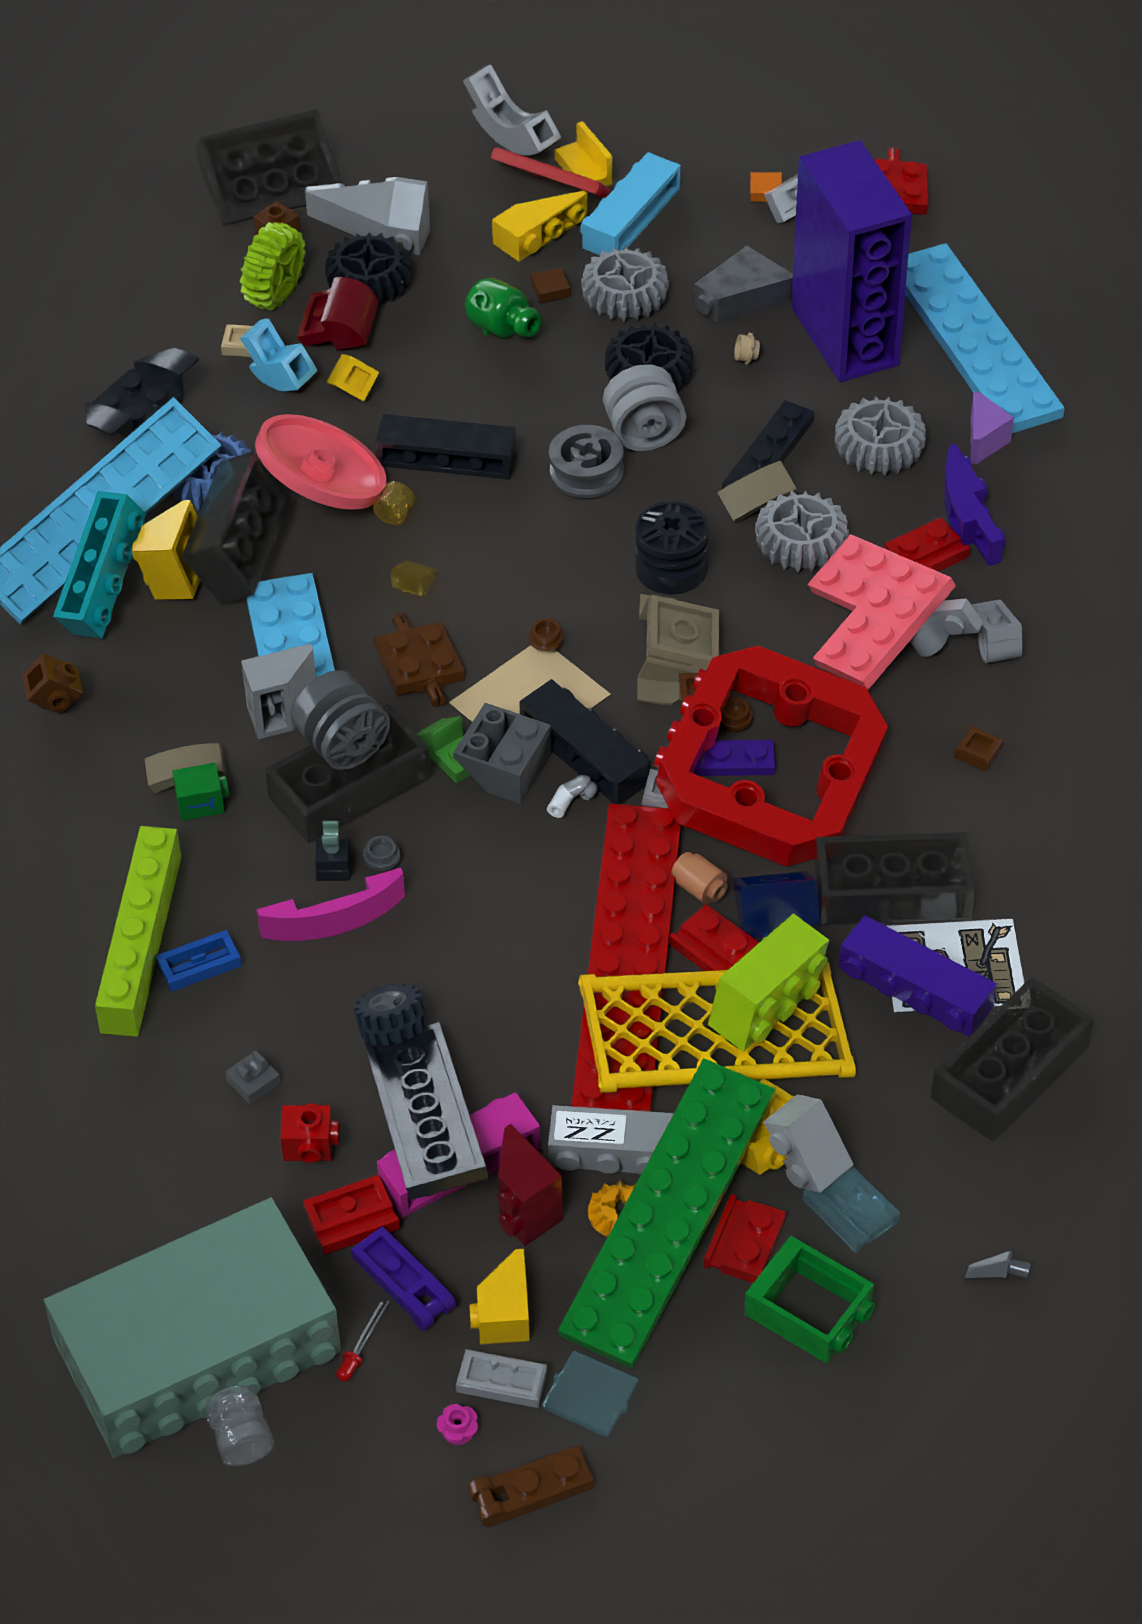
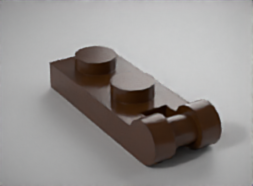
M578 1445L493 1477H479L470 1482L467 1489L472 1500L478 1502L480 1506L478 1514L482 1524L486 1527H491L594 1489V1479ZM504 1493L506 1501L499 1502L495 1500V1496Z

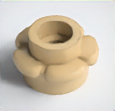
M749 332L748 335L739 334L735 343L734 358L737 361H743L745 365H748L751 360H756L759 354L760 342L755 340L753 333Z

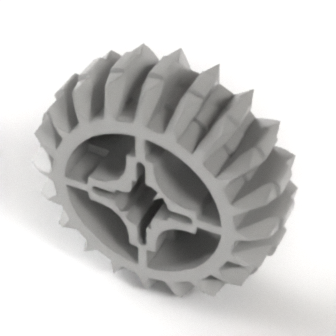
M613 247L611 253L601 251L600 257H592L591 263L585 265L583 278L581 279V288L583 289L584 300L589 304L590 310H597L599 316L609 315L610 320L618 317L622 318L623 322L626 318H633L637 321L640 315L649 317L651 311H659V306L665 303L669 280L667 279L666 267L661 264L660 258H653L651 252L641 253L639 248L631 251L627 247L624 250L618 251Z
M875 395L873 401L862 398L859 404L851 403L849 409L842 410V415L835 426V444L841 458L846 459L847 466L856 465L858 472L867 469L871 475L875 471H879L885 476L888 471L892 470L898 474L902 467L910 469L913 462H918L921 453H923V448H925L926 428L925 423H922L921 414L915 413L913 406L904 407L902 400L896 403L891 402L890 397L886 400H879Z
M805 490L802 495H796L791 491L788 497L779 494L776 501L768 500L765 508H761L755 523L756 543L758 548H761L763 557H770L772 565L781 563L784 570L794 567L797 573L801 568H807L812 573L815 566L822 568L848 538V521L846 515L842 514L841 506L834 505L832 498L822 500L820 493L811 496Z

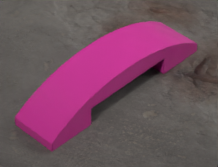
M401 868L366 877L365 891L297 910L293 899L257 909L260 935L262 938L270 940L304 941L326 938L361 927L388 912L405 897L403 871Z

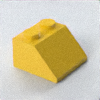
M183 500L142 525L137 540L133 542L132 555L134 560L138 562L143 573L144 582L149 586L155 600L194 598L212 549L191 500Z

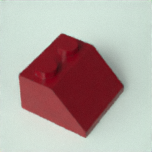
M509 1124L504 1128L498 1170L499 1194L497 1199L500 1211L498 1221L508 1236L513 1237L515 1235L524 1246H527L563 1221L562 1176L512 1124Z

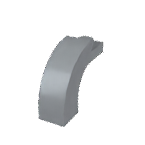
M491 64L463 80L476 105V108L472 110L475 118L491 138L511 152L519 155H533L541 152L561 138L547 110L536 114H529L513 103Z

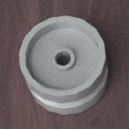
M648 364L628 368L612 378L604 389L602 401L615 434L627 449L649 451L665 446L678 436L685 425L686 412L677 394L671 375L662 367Z

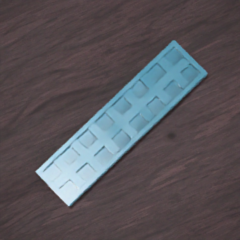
M947 243L910 253L908 255L905 295L973 392H980L1014 417L1012 433L1063 418L1064 406Z
M173 397L0 547V605L22 625L63 589L98 491L128 494L147 515L220 450L221 444Z

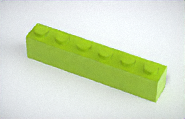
M140 826L95 1004L100 1034L139 1036L156 965V955L159 952L181 861L177 829Z

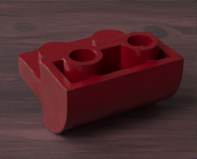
M345 277L334 278L330 290L310 294L297 338L303 346L332 341L336 350L366 345L379 300L375 293L360 281Z

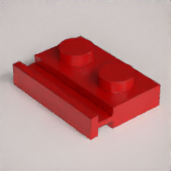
M941 517L884 543V549L938 572L969 558L970 547L968 545L964 546L961 543L959 535Z
M707 904L685 921L677 933L669 935V945L703 971L729 970L759 944V942Z
M379 1175L303 1200L304 1210L317 1241L320 1243L323 1255L360 1243L382 1226L388 1232L400 1229L399 1219L394 1213L393 1205Z
M731 1194L704 1257V1268L710 1269L711 1266L720 1269L723 1274L754 1283L769 1263L786 1221V1211L751 1200L743 1202L737 1200V1196Z

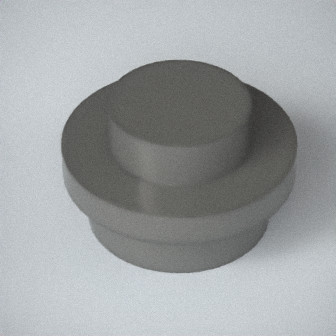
M376 836L370 839L365 846L363 860L373 870L386 871L398 864L400 849L390 837Z

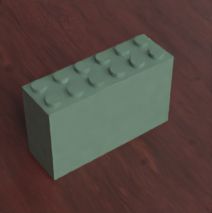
M272 1197L44 1299L54 1343L113 1458L122 1454L134 1453L141 1449L144 1444L156 1438L173 1435L186 1424L201 1417H211L229 1404L238 1400L250 1399L260 1390L277 1382L289 1381L298 1372L315 1364H325L332 1360L335 1355L341 1353L336 1308Z

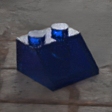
M807 871L732 878L739 925L744 932L750 931L751 937L768 936L773 929H776L793 913L810 926L820 925L817 882Z

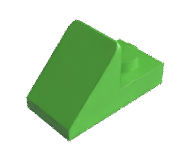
M460 716L441 719L413 736V741L456 784L470 776L453 758V752L464 737L462 718Z

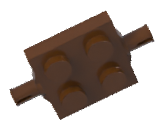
M398 613L392 619L397 631L374 636V648L396 695L426 692L432 706L438 707L439 703L441 707L446 703V697L441 688L447 684L464 681L465 670L441 622L413 628L406 614L401 613L400 618Z

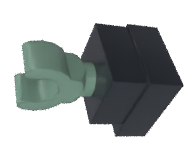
M323 821L322 840H316V881H350L351 846L348 839L339 840L338 821Z

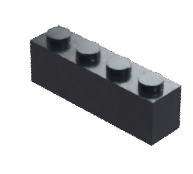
M383 414L375 441L376 458H378L383 467L510 480L516 455V427Z
M551 679L519 701L520 715L551 725V751L579 775L591 777L590 781L597 784L598 791L612 803L621 805L646 787L650 771L648 756L642 750L636 749L628 743L617 729H611L605 724L593 709L586 708L575 699L569 689L562 688Z

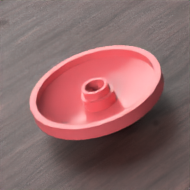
M277 415L263 423L256 437V452L266 469L291 490L320 504L351 510L367 508L378 501L386 486L385 470L372 451L352 435L324 421L302 415Z

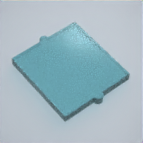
M573 1350L560 1374L554 1375V1384L543 1401L542 1408L608 1438L619 1416L627 1412V1402L638 1385V1378Z

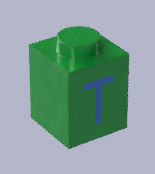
M215 762L172 770L181 821L225 813L223 798L229 797L226 776H218Z

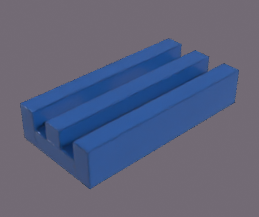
M227 930L156 955L157 965L162 971L164 980L167 981L170 992L242 966L241 957ZM224 946L226 947V948H224V949H221V950H218V951H215V952H213V953H210V954L205 955V953L214 951V950L219 949V948H222V947H224ZM191 959V961H188V962H185V963H183V964H180V965H177V966H174V967L170 968V966H173V965H175V964H178V963H181V962H184V961H186V960Z

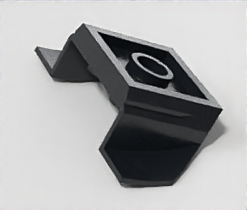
M172 348L133 361L134 369H129L91 403H85L87 425L110 436L118 432L128 437L173 397L182 405L184 395L182 375L199 361V357L183 350Z

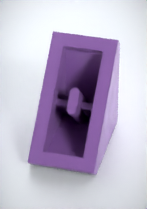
M973 392L970 437L971 464H978L1010 443L1012 437L1014 417L980 392Z

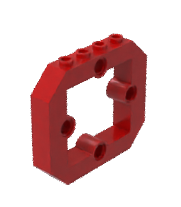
M759 645L712 657L707 669L703 670L700 668L693 684V689L696 691L693 696L690 694L686 695L680 710V714L683 717L681 721H673L667 736V740L670 743L668 747H660L654 761V766L659 768L655 783L676 823L786 867L834 854L880 752L888 728L867 688ZM733 690L773 705L774 717L785 726H799L808 719L851 736L843 755H831L823 762L816 785L817 795L822 801L813 821L764 802L765 794L763 789L753 781L739 780L728 788L693 774L703 751L711 749L716 743L722 713Z

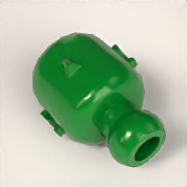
M483 278L477 281L467 294L465 301L466 315L470 322L482 329L485 336L493 334L499 338L508 339L518 334L521 337L529 338L534 336L541 327L542 319L540 313L535 308L529 307L525 294L500 279Z

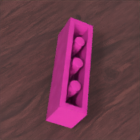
M516 1092L505 1098H497L491 1101L487 1107L469 1115L488 1174L499 1169L504 1128L509 1124H512L536 1150L541 1148L540 1125ZM395 1150L388 1152L382 1159L377 1161L378 1175L389 1199L402 1218L466 1186L463 1185L435 1193L431 1196L409 1200Z

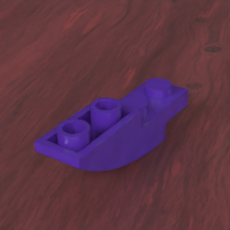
M956 444L950 445L946 459L943 493L948 522L951 528L959 535L964 546L974 543L988 566L1001 563L1006 539L1002 529L996 527L991 520L989 510L984 504L985 497L988 495L986 483L982 478H978L972 469L968 456H964Z

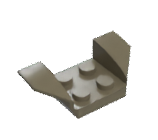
M640 594L639 619L647 621L646 660L637 677V701L672 706L680 701L679 673H698L700 668L706 670L712 657L719 656V610L678 601L675 598Z

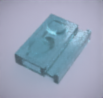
M853 1166L821 1193L807 1189L803 1191L802 1200L855 1253L860 1250L863 1244L872 1242L900 1222V1212Z

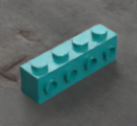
M97 492L53 615L72 635L102 639L106 626L111 621L112 609L117 595L121 592L128 564L133 558L132 545L138 538L146 513L128 494Z

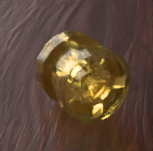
M388 482L383 487L381 496L378 497L373 506L375 515L387 524H402L407 516V510L415 502V496L406 485L399 482Z

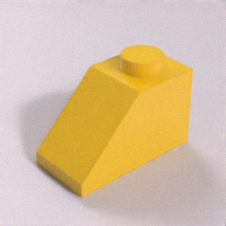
M515 1249L477 1286L478 1303L469 1304L471 1329L479 1328L480 1344L530 1341L524 1249Z

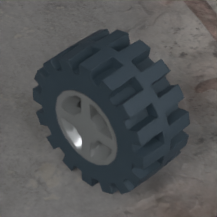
M391 983L386 984L384 988L378 986L373 988V992L367 991L364 993L363 998H358L356 1005H354L355 1017L361 1038L367 1043L371 1041L372 1045H378L380 1042H382L383 1046L390 1045L394 1041L396 1044L401 1043L402 1039H411L414 1037V1033H421L423 1027L427 1025L428 1018L420 989L418 987L415 988L412 984L405 986V983H398L396 986H393Z

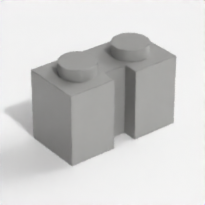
M797 1094L764 1121L770 1134L769 1141L771 1146L780 1155H786L787 1158L783 1161L787 1168L786 1175L790 1182L798 1188L821 1193L854 1165L821 1099Z

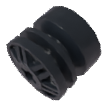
M677 501L659 502L646 508L639 515L635 525V569L637 578L645 587L652 591L667 595L684 594L695 589L704 581L708 570L707 547L709 528L706 517L699 509L687 503Z

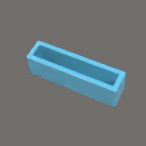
M649 152L639 162H636L623 180H619L614 190L600 201L594 212L584 218L580 227L582 248L598 255L601 254V251L611 253L613 247L618 251L624 250L625 247L628 248L680 190V164Z

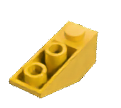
M583 190L515 204L492 219L493 244L520 262L553 239L558 238L568 229L581 223L588 216L587 192Z

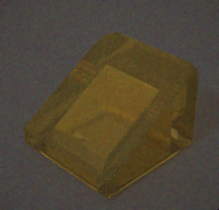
M405 560L391 571L392 587L424 597L438 574V570Z

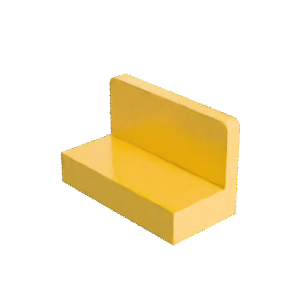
M583 121L576 123V142L555 149V160L566 171L599 181L606 186L612 185L611 153Z

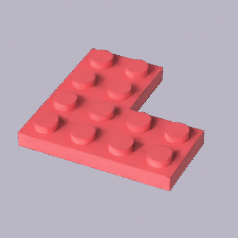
M850 534L807 584L812 593L852 611L813 657L818 667L843 679L864 686L869 690L956 587L951 577Z

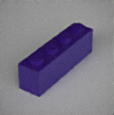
M866 915L863 916L840 946L839 969L843 970L848 976L870 984L882 994L893 996L910 1005L916 1012L927 1014L942 1022L950 1030L959 1031L970 1038L994 1007L997 983Z

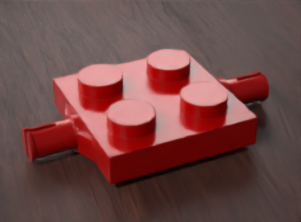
M894 147L887 151L888 160L874 159L912 214L926 215L928 208L927 164L900 161L901 151L896 148L894 155Z

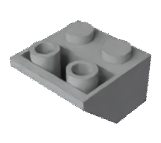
M311 644L292 647L287 650L241 661L247 710L258 739L290 732L295 729L291 722V710L294 702L302 690L316 678L313 647Z

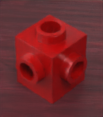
M315 1103L283 1105L280 1136L283 1161H302L305 1163L331 1161L332 1145H339L340 1138L339 1121H332L331 1106Z

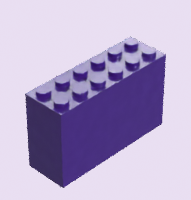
M861 140L799 156L791 308L839 383L899 366L912 214Z

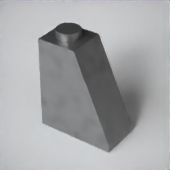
M746 246L694 284V308L701 314L720 323L790 303L792 301L793 274L749 246Z

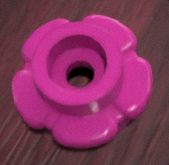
M449 1405L443 1410V1415L438 1417L437 1429L442 1433L447 1442L454 1445L465 1444L477 1432V1414L469 1406ZM460 1420L462 1423L455 1425L454 1421Z

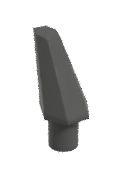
M1008 1251L969 1265L964 1280H1006L1007 1274L1028 1279L1031 1263L1011 1258L1013 1251Z

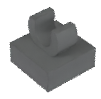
M256 1050L225 1071L226 1081L250 1105L281 1084L280 1074Z

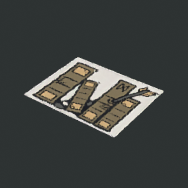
M1013 919L887 926L997 983L994 1006L1028 1004ZM892 996L894 1012L915 1011L910 1005Z

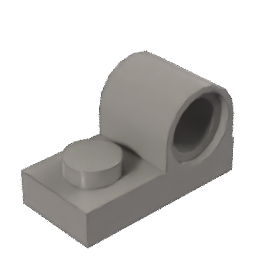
M967 598L944 600L909 643L919 656H931L943 647L949 635L979 633L983 621Z
M1001 599L971 604L983 621L978 633V642L984 663L1020 658L1022 656V624Z

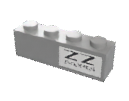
M552 1105L548 1142L549 1163L553 1168H560L565 1171L583 1169L598 1170L608 1174L615 1172L642 1174L674 1113Z

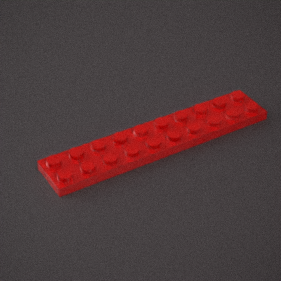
M609 804L588 974H595L596 977L666 973L676 881L671 872L678 859L681 824L676 823L669 808ZM661 989L659 995L661 999H663L664 989ZM639 990L623 991L621 997L624 1002L634 1008L641 1007L647 1000L640 994ZM602 992L593 993L596 1009H603L609 1001L603 997ZM650 1005L643 1014L655 1022H660L662 1009L657 1005ZM584 1007L571 1107L651 1112L654 1086L619 1088L616 1092L601 1093L598 1086L599 1077ZM618 1007L611 1008L605 1015L619 1025L625 1024L631 1017V1015ZM639 1021L634 1022L627 1029L640 1039L648 1038L653 1032L651 1028ZM600 1024L602 1039L606 1042L615 1032ZM659 1036L650 1043L655 1049H658ZM624 1038L618 1039L611 1046L624 1056L632 1055L638 1048ZM641 1053L634 1060L640 1066L641 1071H654L656 1068V1059L648 1053ZM606 1055L609 1073H619L622 1064Z

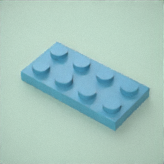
M313 573L244 584L258 656L311 644L313 647L316 678L329 671H335Z

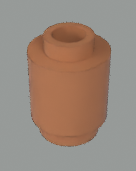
M686 852L677 859L672 868L671 874L675 877L677 885L704 904L719 901L727 891V874L700 854Z

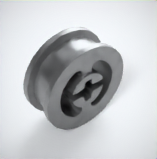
M578 425L560 432L549 446L550 478L553 485L568 496L583 499L596 498L612 492L619 486L624 477V464L622 461L624 451L620 438L611 430L596 425Z

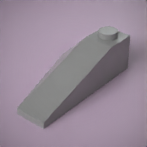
M390 177L381 183L371 184L370 180L360 181L359 185L344 186L338 183L307 187L305 190L308 216L356 236V233L360 236H366L369 231L372 236L383 233L384 238L394 237L395 242L403 243L405 250H408L409 254L421 255L430 233L427 181Z

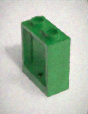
M790 1236L745 1293L744 1315L828 1364L836 1352L842 1354L847 1349L853 1337L852 1331L859 1322L865 1324L871 1317L876 1305L872 1301L874 1284ZM797 1272L851 1304L828 1335L774 1304L775 1300Z

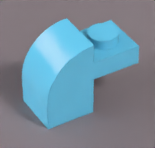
M269 318L259 320L240 338L254 360L249 366L250 370L261 382L278 391L298 390L318 371L302 343L284 345Z

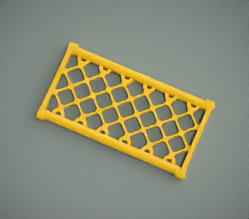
M828 961L820 972L818 979L821 981L824 997L815 993L810 998L819 1005L817 1010L812 1014H808L796 1007L792 1014L805 1022L798 1030H792L779 1021L772 1027V1029L778 1030L790 1040L783 1047H777L765 1039L760 1044L754 1042L744 1052L726 1041V1038L722 1035H717L704 1027V1024L710 1018L713 1004L708 1003L697 995L699 987L715 986L717 990L719 978L728 970L596 977L595 974L580 975L578 984L581 996L583 997L599 1077L598 1086L601 1093L616 1092L619 1088L690 1084L703 1058L717 1064L710 1056L719 1048L725 1049L737 1058L734 1066L723 1067L754 1080L838 1075L839 1078L855 1077L856 1067L850 1052ZM677 988L678 992L685 998L677 1006H672L659 997L661 989ZM639 990L640 994L647 1000L641 1007L634 1008L621 999L623 991ZM602 992L603 997L609 1001L603 1009H596L593 993ZM688 1003H695L706 1010L707 1013L700 1020H694L681 1010ZM650 1005H657L668 1012L669 1015L662 1022H655L644 1015L643 1012ZM618 1007L631 1015V1017L625 1024L619 1025L606 1017V1013L611 1008ZM823 1011H828L832 1028L816 1019ZM673 1019H678L692 1029L686 1036L679 1037L665 1027ZM639 1021L651 1028L653 1032L648 1038L640 1039L627 1029L634 1022ZM600 1024L615 1032L606 1042L602 1039ZM814 1027L825 1034L827 1038L822 1044L815 1045L804 1038L802 1034L807 1028ZM695 1034H701L714 1042V1044L708 1051L702 1052L689 1044L688 1041ZM657 1036H663L676 1046L670 1053L663 1054L652 1047L650 1043ZM624 1038L638 1048L632 1055L624 1056L611 1046L618 1039ZM830 1042L836 1043L840 1059L832 1060L831 1055L824 1050ZM793 1044H799L812 1052L811 1060L794 1062L793 1057L787 1051ZM761 1046L774 1054L775 1057L770 1064H756V1061L749 1056V1053L754 1047ZM683 1050L696 1057L699 1061L696 1068L680 1069L679 1065L672 1058L679 1051ZM641 1053H648L660 1061L658 1070L641 1071L640 1066L634 1060ZM606 1055L622 1064L619 1073H609Z

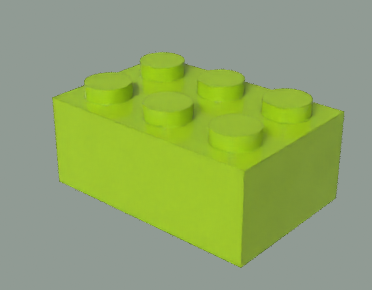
M793 913L719 978L708 1025L743 1052L754 1042L758 1044L763 1042L771 1032L774 1024L779 1020L782 1022L786 1021L803 998L809 1000L819 989L821 981L818 980L819 975L828 960L825 954L829 939Z

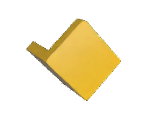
M341 354L327 383L345 391L360 401H364L379 372L352 356Z

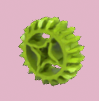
M268 223L265 227H261L258 235L253 237V243L248 246L247 255L243 257L245 262L241 268L243 274L240 278V283L242 284L241 293L244 294V300L249 301V303L257 308L272 311L276 306L281 307L282 302L288 299L289 295L293 293L295 286H298L297 282L299 277L302 276L301 270L305 265L303 258L306 250H304L305 240L302 238V233L284 223Z

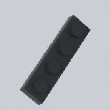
M784 400L724 480L722 489L780 460L783 463L814 422L815 411Z

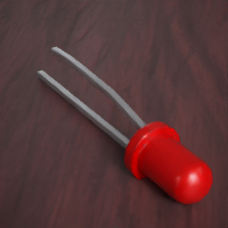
M390 1301L386 1302L362 1345L360 1346L383 1302H380L354 1351H346L343 1354V1361L336 1371L338 1380L342 1382L349 1381L356 1368L362 1365L363 1361L359 1354Z

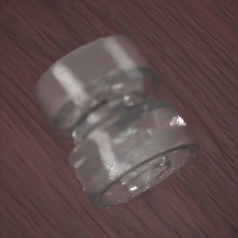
M245 1385L232 1386L214 1394L204 1406L205 1415L210 1428L216 1433V1445L222 1461L226 1465L234 1467L245 1466L260 1460L272 1450L274 1438L267 1420L262 1417L261 1404L256 1391L252 1387Z

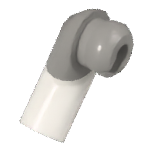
M579 775L560 785L547 807L548 813L556 818L563 817L571 801L577 795H580L584 800L592 798L598 790L597 784L590 781L591 777Z

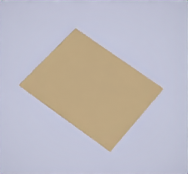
M530 645L449 703L473 722L484 703L520 714L519 701L551 679L562 688L569 689L575 699L586 708L594 707L608 697L610 693L556 650L539 651Z

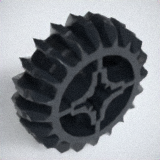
M369 231L366 236H360L356 233L353 239L345 237L343 243H335L334 249L328 252L325 274L329 288H331L334 278L337 277L351 278L362 282L375 293L379 300L378 304L381 306L383 300L393 302L394 295L400 296L403 293V289L408 288L412 274V264L408 250H405L403 243L395 242L394 237L384 238L383 233L372 236Z
M642 322L639 328L630 325L627 332L620 330L617 337L611 338L609 346H607L605 351V371L611 381L612 378L623 370L636 365H655L662 367L671 375L676 391L679 392L682 385H687L693 371L692 347L689 346L687 338L681 337L680 331L671 332L669 325L663 328H659L656 323L653 326H645Z

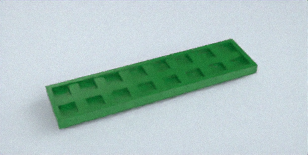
M703 1058L558 1329L560 1337L633 1370L776 1096L775 1088Z

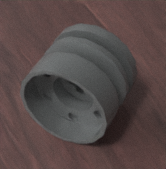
M343 670L329 671L315 678L302 690L291 710V722L310 744H313L316 751L323 756L332 768L338 770L353 768L365 762L379 749L390 729V718L386 711L376 703L372 696L366 693L364 688L350 673Z

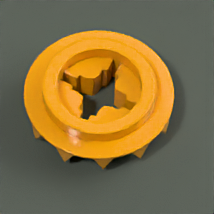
M620 1179L616 1185L608 1186L604 1183L600 1191L597 1193L592 1192L591 1201L588 1206V1217L596 1231L608 1237L618 1219V1214H616L615 1210L616 1202L622 1200L625 1206L636 1184L633 1186L625 1185Z

